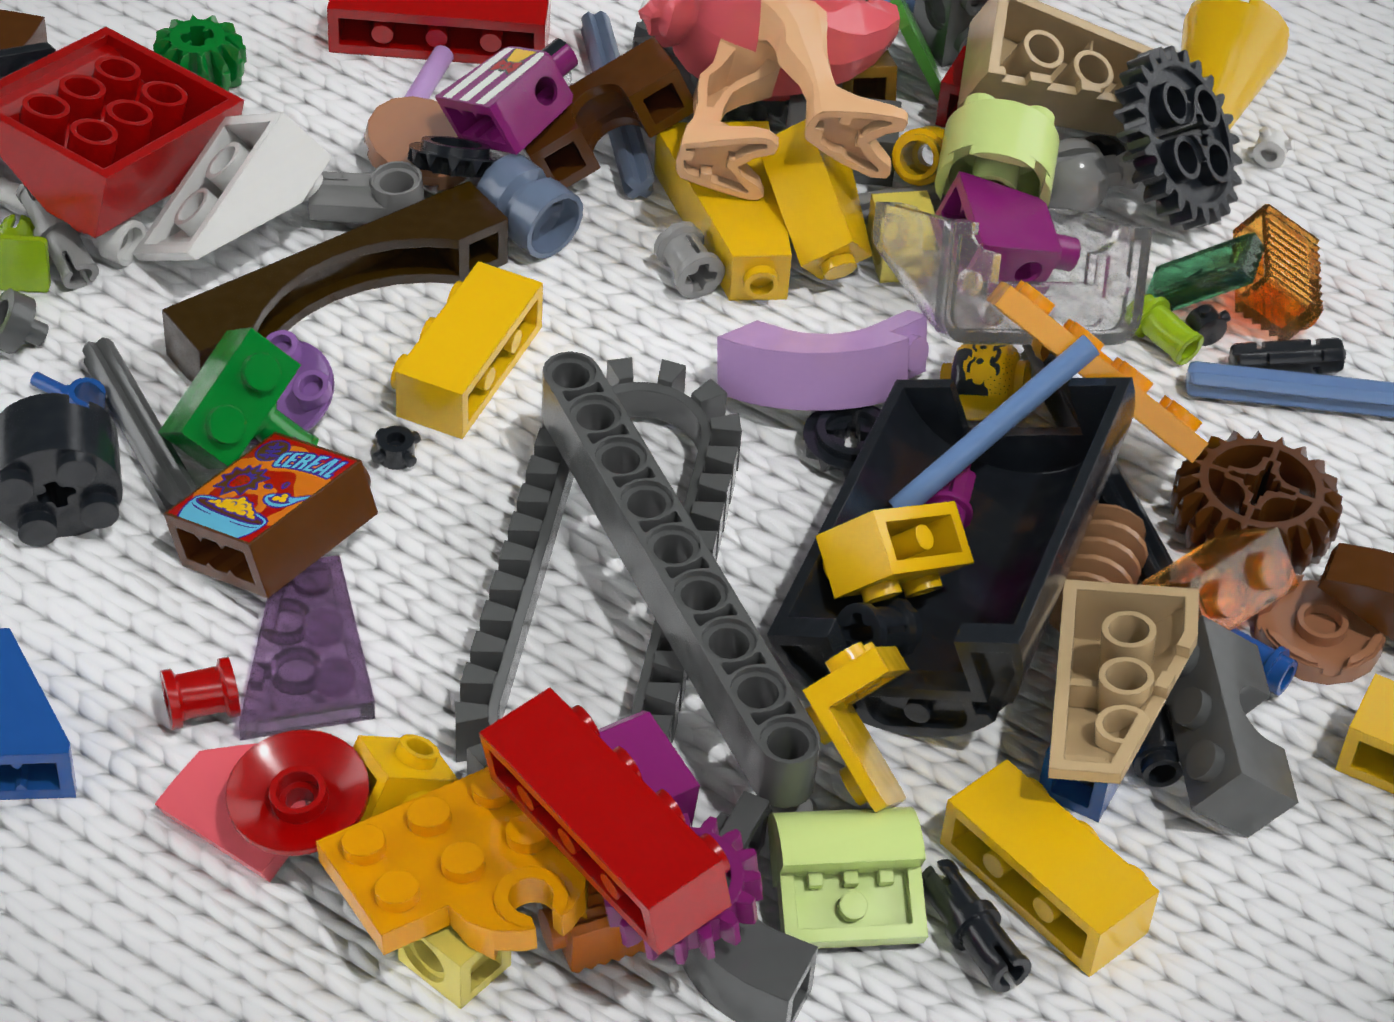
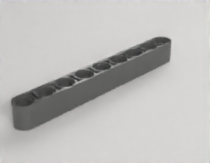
M560 352L551 356L544 363L542 370L541 417L543 424L754 792L757 796L770 800L769 805L775 807L790 808L806 802L814 790L821 740L816 726L599 365L590 356L580 352Z

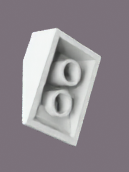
M283 111L225 117L132 254L140 261L198 260L309 199L323 182V175L321 173L332 156Z

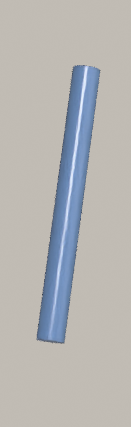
M1085 335L1079 337L888 502L893 508L925 504L1100 354L1097 348Z

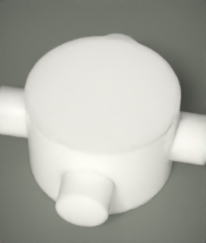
M1267 126L1262 127L1258 131L1259 136L1255 146L1248 147V156L1254 158L1260 166L1265 168L1284 167L1288 151L1295 150V141L1293 139L1289 140L1288 136L1278 129H1269Z

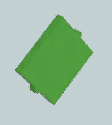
M890 0V3L898 7L900 15L899 28L938 101L942 80L932 51L905 0Z

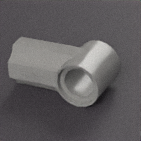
M403 161L388 162L380 165L372 174L323 171L321 173L323 175L321 186L308 199V211L310 220L367 224L424 200L422 172L415 165Z

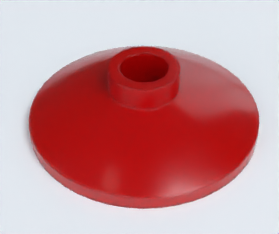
M292 730L275 734L260 741L238 760L230 773L225 799L233 826L248 843L272 854L299 856L317 852V840L359 823L369 802L370 783L362 758L347 742L322 731ZM301 800L311 802L304 807L291 808L294 803Z

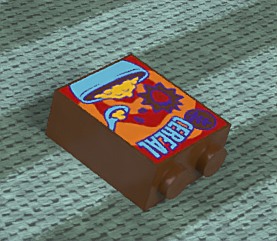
M274 432L168 509L163 515L182 566L268 599L377 515L378 510L370 488L371 478L362 460Z

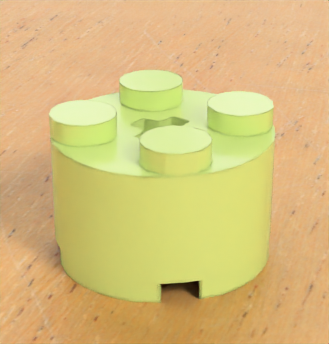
M973 93L967 96L963 106L954 111L946 123L935 178V190L940 200L943 194H947L960 171L1039 197L1048 207L1060 143L1058 132L1054 126V114L1043 106H1028L1016 101L995 99L986 93Z

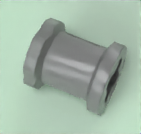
M681 221L673 223L658 235L654 243V253L658 260L673 271L674 284L681 295L686 298H699L717 288L725 275V267L716 254L707 251L704 246V235L693 222Z

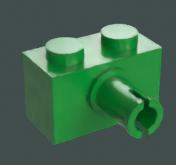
M253 328L226 331L158 432V434L207 469H225L240 458L252 439L260 443L274 432L317 445L319 438L314 434L308 433L276 409L278 399L301 364Z

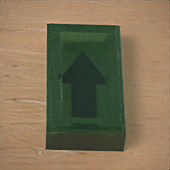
M1255 232L1248 233L1156 266L1146 295L1152 294L1155 298L1159 296L1165 297L1170 303V310L1175 311L1253 284L1265 246Z

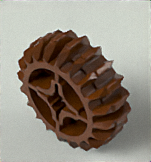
M1233 430L1226 441L1219 437L1211 436L1208 441L1209 444L1193 463L1187 459L1182 461L1181 468L1177 470L1173 483L1170 513L1174 515L1175 532L1185 535L1186 549L1203 550L1205 564L1220 561L1226 564L1228 575L1236 568L1246 570L1253 581L1261 572H1268L1279 581L1287 570L1302 575L1310 563L1319 564L1321 558L1330 549L1331 543L1336 540L1340 527L1339 520L1343 510L1341 504L1343 496L1338 493L1337 489L1338 478L1326 474L1324 460H1308L1306 446L1296 449L1285 446L1283 436L1276 442L1264 440L1259 430L1252 439H1245Z

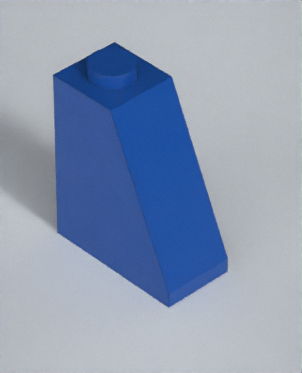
M0 628V800L76 798L77 784L70 742L11 629Z

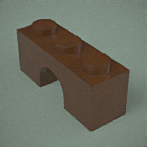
M653 36L568 86L573 94L572 103L533 139L523 151L529 160L543 169L547 178L551 177L568 188L601 168L594 156V148L606 133L621 126L635 125L641 127L648 137L652 138L693 114V97L679 69Z

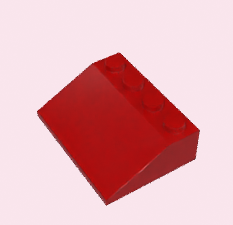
M106 26L0 79V157L48 213L70 224L76 231L88 234L96 239L174 193L224 118L242 115L245 100Z

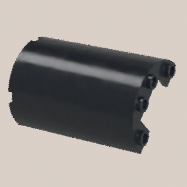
M1132 377L1071 378L1068 388L1080 427H1014L971 463L970 470L976 475L969 502L973 509V517L970 525L964 531L974 563L941 576L943 587L936 591L917 597L905 598L902 589V594L893 597L907 599L913 608L919 612L923 624L922 640L915 647L911 655L903 656L910 669L909 671L852 704L863 723L908 736H958L979 730L995 722L999 711L1009 703L1013 704L1129 431L1135 410V388ZM908 379L895 381L818 534L870 511L893 508L888 502L893 496L974 428L968 425L954 379ZM816 538L766 634L781 662L806 688L830 674L825 662L847 648L837 621L840 611L847 605L863 602L862 595L834 599L829 579L823 569V559ZM881 602L873 603L872 605L878 607ZM903 625L888 627L887 634L903 632L905 627ZM871 627L855 628L853 633L855 635L870 633Z

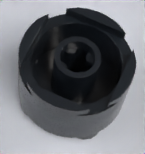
M44 393L20 399L7 406L0 413V521L14 531H17L18 538L23 543L30 546H45L52 543L56 538L78 536L94 529L107 528L118 520L120 515L119 506L123 496L118 432L114 420L105 409L89 401V408L69 403V395Z

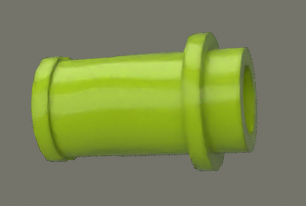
M1147 294L1140 298L1129 312L1128 321L1132 324L1133 333L1137 337H1148L1160 349L1171 356L1172 360L1178 365H1184L1192 360L1204 343V337L1200 333L1190 328L1170 310V303L1165 297L1159 296L1155 298L1152 294Z

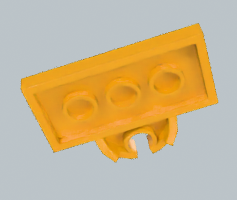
M1020 280L1014 288L1001 281L986 299V301L1033 337L1032 349L1036 357L1043 362L1050 353L1057 357L1079 337L1085 335L1100 354L1081 369L1078 374L1083 378L1132 377L1135 388L1133 418L1193 463L1209 444L1195 433L1202 425L1198 418L1166 395H1164L1159 403L1146 394L1153 386V383L1118 357L1112 361L1101 351L1105 344L1076 321L1074 322L1069 318L1061 326L1049 316V313L1056 305L1027 282L1025 283Z
M488 767L316 841L319 862L383 955L448 926H451L470 948L493 960L496 959L498 951L538 949L536 927L532 917L516 910L527 903H541L548 906L552 910L553 929L562 936L574 928L580 917L587 918L588 880L491 779Z

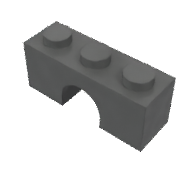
M1202 615L1198 619L1197 645L1166 699L1191 809L1249 838L1299 802L1285 749L1262 736L1246 716L1247 713L1271 697L1258 646Z

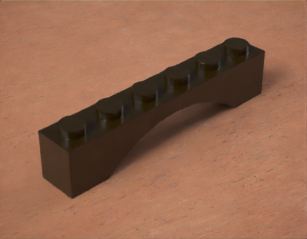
M470 181L457 185L162 309L166 355L192 383L228 330L253 328L266 338L275 331H288L307 315L336 300L362 291L396 284L430 282L455 284L457 281L463 282L478 261L498 268L508 263V218Z

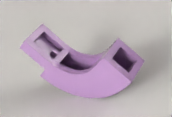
M906 310L864 329L833 334L798 332L756 320L717 337L718 385L727 392V397L778 409L827 411L860 408L885 403L896 380H908L926 371V360L929 352L927 315Z

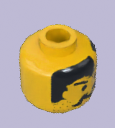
M969 342L964 343L957 349L952 363L944 362L942 364L940 379H954L967 421L981 422L1031 379V367L1029 360H1021L1019 352L1013 345Z

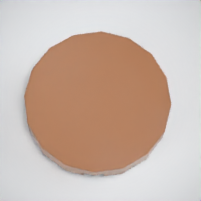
M409 96L393 98L376 107L368 119L364 133V143L366 142L368 147L367 156L372 166L378 168L380 165L395 161L413 164L408 160L409 144L421 142L424 136H458L437 101ZM420 170L422 172L423 187L424 185H438L437 191L453 188L466 179V177H451L445 174H433L432 171Z
M1304 574L1288 576L1269 587L1258 605L1255 616L1254 635L1257 640L1275 650L1280 646L1289 649V657L1298 662L1294 677L1302 681L1333 685L1353 682L1371 672L1381 657L1386 636L1318 588L1320 579L1319 581H1302Z

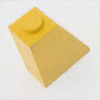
M805 119L775 134L779 137L777 151L775 154L763 156L761 159L800 266L820 280H835L854 272L857 268V263L871 257L872 252L853 170L831 158L805 139Z

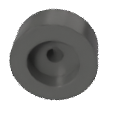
M11 288L5 290L0 295V350L8 354L16 352L24 341L35 346L42 345L49 330L48 324L34 319L36 314L35 299Z

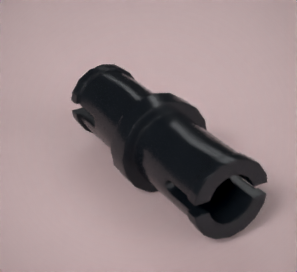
M949 859L937 861L938 868L945 876L943 880H941L931 865L922 872L924 897L927 898L947 925L945 934L955 949L960 951L966 950L988 979L989 985L995 992L1002 993L1010 990L1009 983L1003 977L1005 972H1007L1016 986L1021 984L1029 975L1032 964L1001 927V915L991 901L981 900L959 872L954 861Z

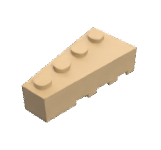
M988 0L969 25L957 109L963 106L967 96L973 93H986L995 99L1016 101L1028 106L1039 105L1046 107L1055 116L1054 126L1116 136L1117 133L1124 130L1123 123L1114 116L1115 110L1123 108V105L1114 94L1115 90L1124 87L1119 74L1128 70L1127 62L1129 60L1135 59L1137 55L1153 48L1038 0Z

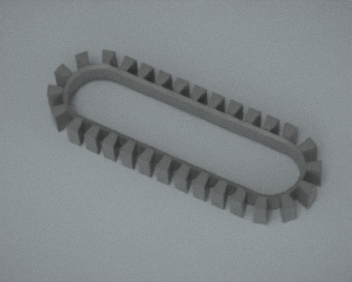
M632 357L607 360L606 379L629 417H647L668 422L681 429L694 442L698 453L684 508L717 561L722 532L725 529L729 504H731L735 487L736 471L739 468L742 435L739 413L725 415L727 392L712 379H709L692 392L691 397L684 394L686 365L662 359L657 383L633 382ZM544 424L542 428H539L534 444V455L530 457L525 473V483H522L518 495L517 511H513L508 527V541L504 540L498 559V570H495L489 588V600L485 601L480 617V631L476 630L470 649V663L466 662L460 681V702L454 701L456 763L467 761V776L488 767L479 732L504 716L574 479L573 474ZM656 619L630 716L643 710L650 712L666 737L673 744L678 724V714L681 711L685 695L686 680L689 677Z

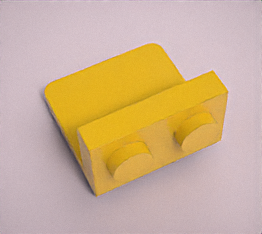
M858 642L826 661L825 664L830 674L802 691L811 704L805 710L818 730L820 742L823 745L833 742L846 764L845 767L839 770V774L848 792L859 806L868 802L877 813L887 807L896 806L906 800V796L852 704L910 669L896 646L875 647L873 642L865 645L862 642Z

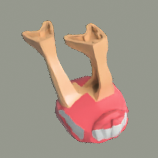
M643 0L638 12L640 19L646 25L649 35L654 36L662 48L673 47L674 54L685 69L698 78L693 95L694 116L685 128L676 158V171L680 178L743 199L759 200L764 196V186L760 177L747 162L754 158L775 154L779 147V137L768 129L754 126H729L721 122L727 112L739 106L757 101L790 100V96L803 94L806 99L805 139L839 163L870 178L886 179L890 175L891 158L877 139L886 134L904 131L908 124V113L906 110L894 105L857 96L837 85L851 80L873 66L891 46L899 30L900 15L897 5L884 0Z

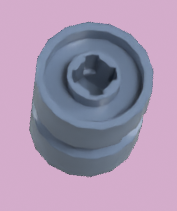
M519 153L517 155L507 154L496 160L485 171L477 185V189L508 218L509 238L533 257L538 259L549 258L560 252L572 240L579 229L583 218V203L580 197L559 181L551 177L547 178L543 169Z

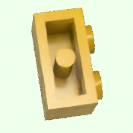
M955 501L873 510L815 535L823 559V569L829 579L834 599L862 595L864 603L873 604L902 594V589L905 598L917 597L942 588L941 576L974 563Z

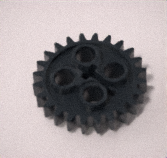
M1171 45L1166 48L1160 46L1137 55V58L1127 62L1128 70L1119 74L1124 87L1115 90L1114 93L1123 105V108L1114 111V116L1123 123L1124 130L1117 133L1116 136L1121 142L1127 143L1129 151L1124 154L1122 159L1125 163H1133L1136 169L1132 176L1133 184L1140 182L1144 184V202L1148 203L1156 200V215L1159 218L1168 215L1172 227L1182 224L1184 230H1190L1219 222L1222 216L1231 213L1229 204L1238 200L1233 187L1242 184L1241 178L1234 170V166L1242 164V159L1233 152V145L1240 142L1238 136L1230 133L1228 127L1234 120L1233 115L1224 114L1221 108L1225 96L1223 93L1214 94L1212 91L1214 77L1209 75L1203 78L1201 62L1196 60L1190 63L1188 51L1176 52L1175 47Z

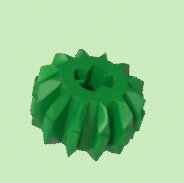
M192 14L190 20L171 19L169 28H162L156 31V41L153 44V51L227 91H229V88L242 85V76L245 71L244 63L247 62L246 46L243 44L242 36L236 33L233 23H218L215 15H211L206 19H197Z

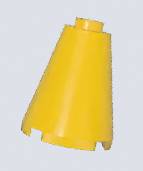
M1196 0L1191 4L1183 21L1181 51H1188L1190 63L1196 60L1201 62L1203 78L1209 75L1214 77L1212 91L1215 95L1224 94L1225 100L1221 108L1224 114H1232L1234 118L1232 123L1228 125L1229 130H1231L1280 66L1287 54L1290 36L1289 27L1280 13L1263 0H1249V3L1240 0Z

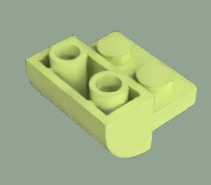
M887 807L877 813L872 808L769 814L767 825L773 888L777 887L781 932L815 945L818 949L920 944L926 941L929 936L921 869L922 864L926 860L920 822L913 807Z

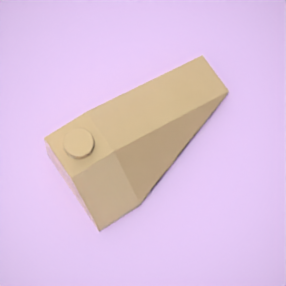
M1066 579L1063 588L1048 778L1121 783L1197 645L1199 589Z

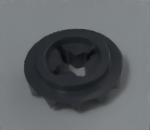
M424 136L421 142L409 144L408 160L420 170L432 171L433 174H445L451 177L460 176L470 179L472 177L482 178L485 171L496 160L500 159L501 156L490 151L491 146L488 144L451 136Z
M872 405L843 410L814 411L807 418L803 429L802 440L805 441L806 457L819 460L822 472H828L833 469L842 470L846 479L881 409ZM850 431L856 432L855 438L858 439L857 448L845 446L846 437H849Z

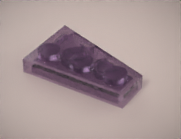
M340 555L320 558L267 599L239 720L240 741L272 736L292 730H309L375 719V700Z

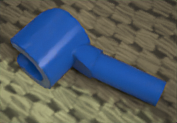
M35 372L31 376V385L46 393L69 395V403L89 408L88 404L91 401L105 409V387L94 378H79L70 385H64L40 372Z

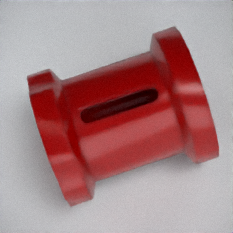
M228 656L217 658L216 666L178 674H175L171 668L160 670L162 692L172 730L181 729L186 720L224 712L230 718L241 715L236 679Z

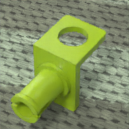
M15 214L5 217L0 225V290L11 288L16 291L48 292L51 286L47 239L33 236L35 227L28 216L21 214L16 228H13L16 221Z

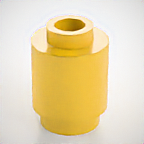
M925 126L909 130L898 138L892 150V164L902 180L917 186L935 182L944 129L936 126ZM926 145L933 152L932 165L925 162L922 156L923 148Z

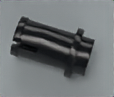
M1164 703L1132 761L1133 769L1137 776L1152 787L1170 786L1176 783L1183 775L1166 703Z

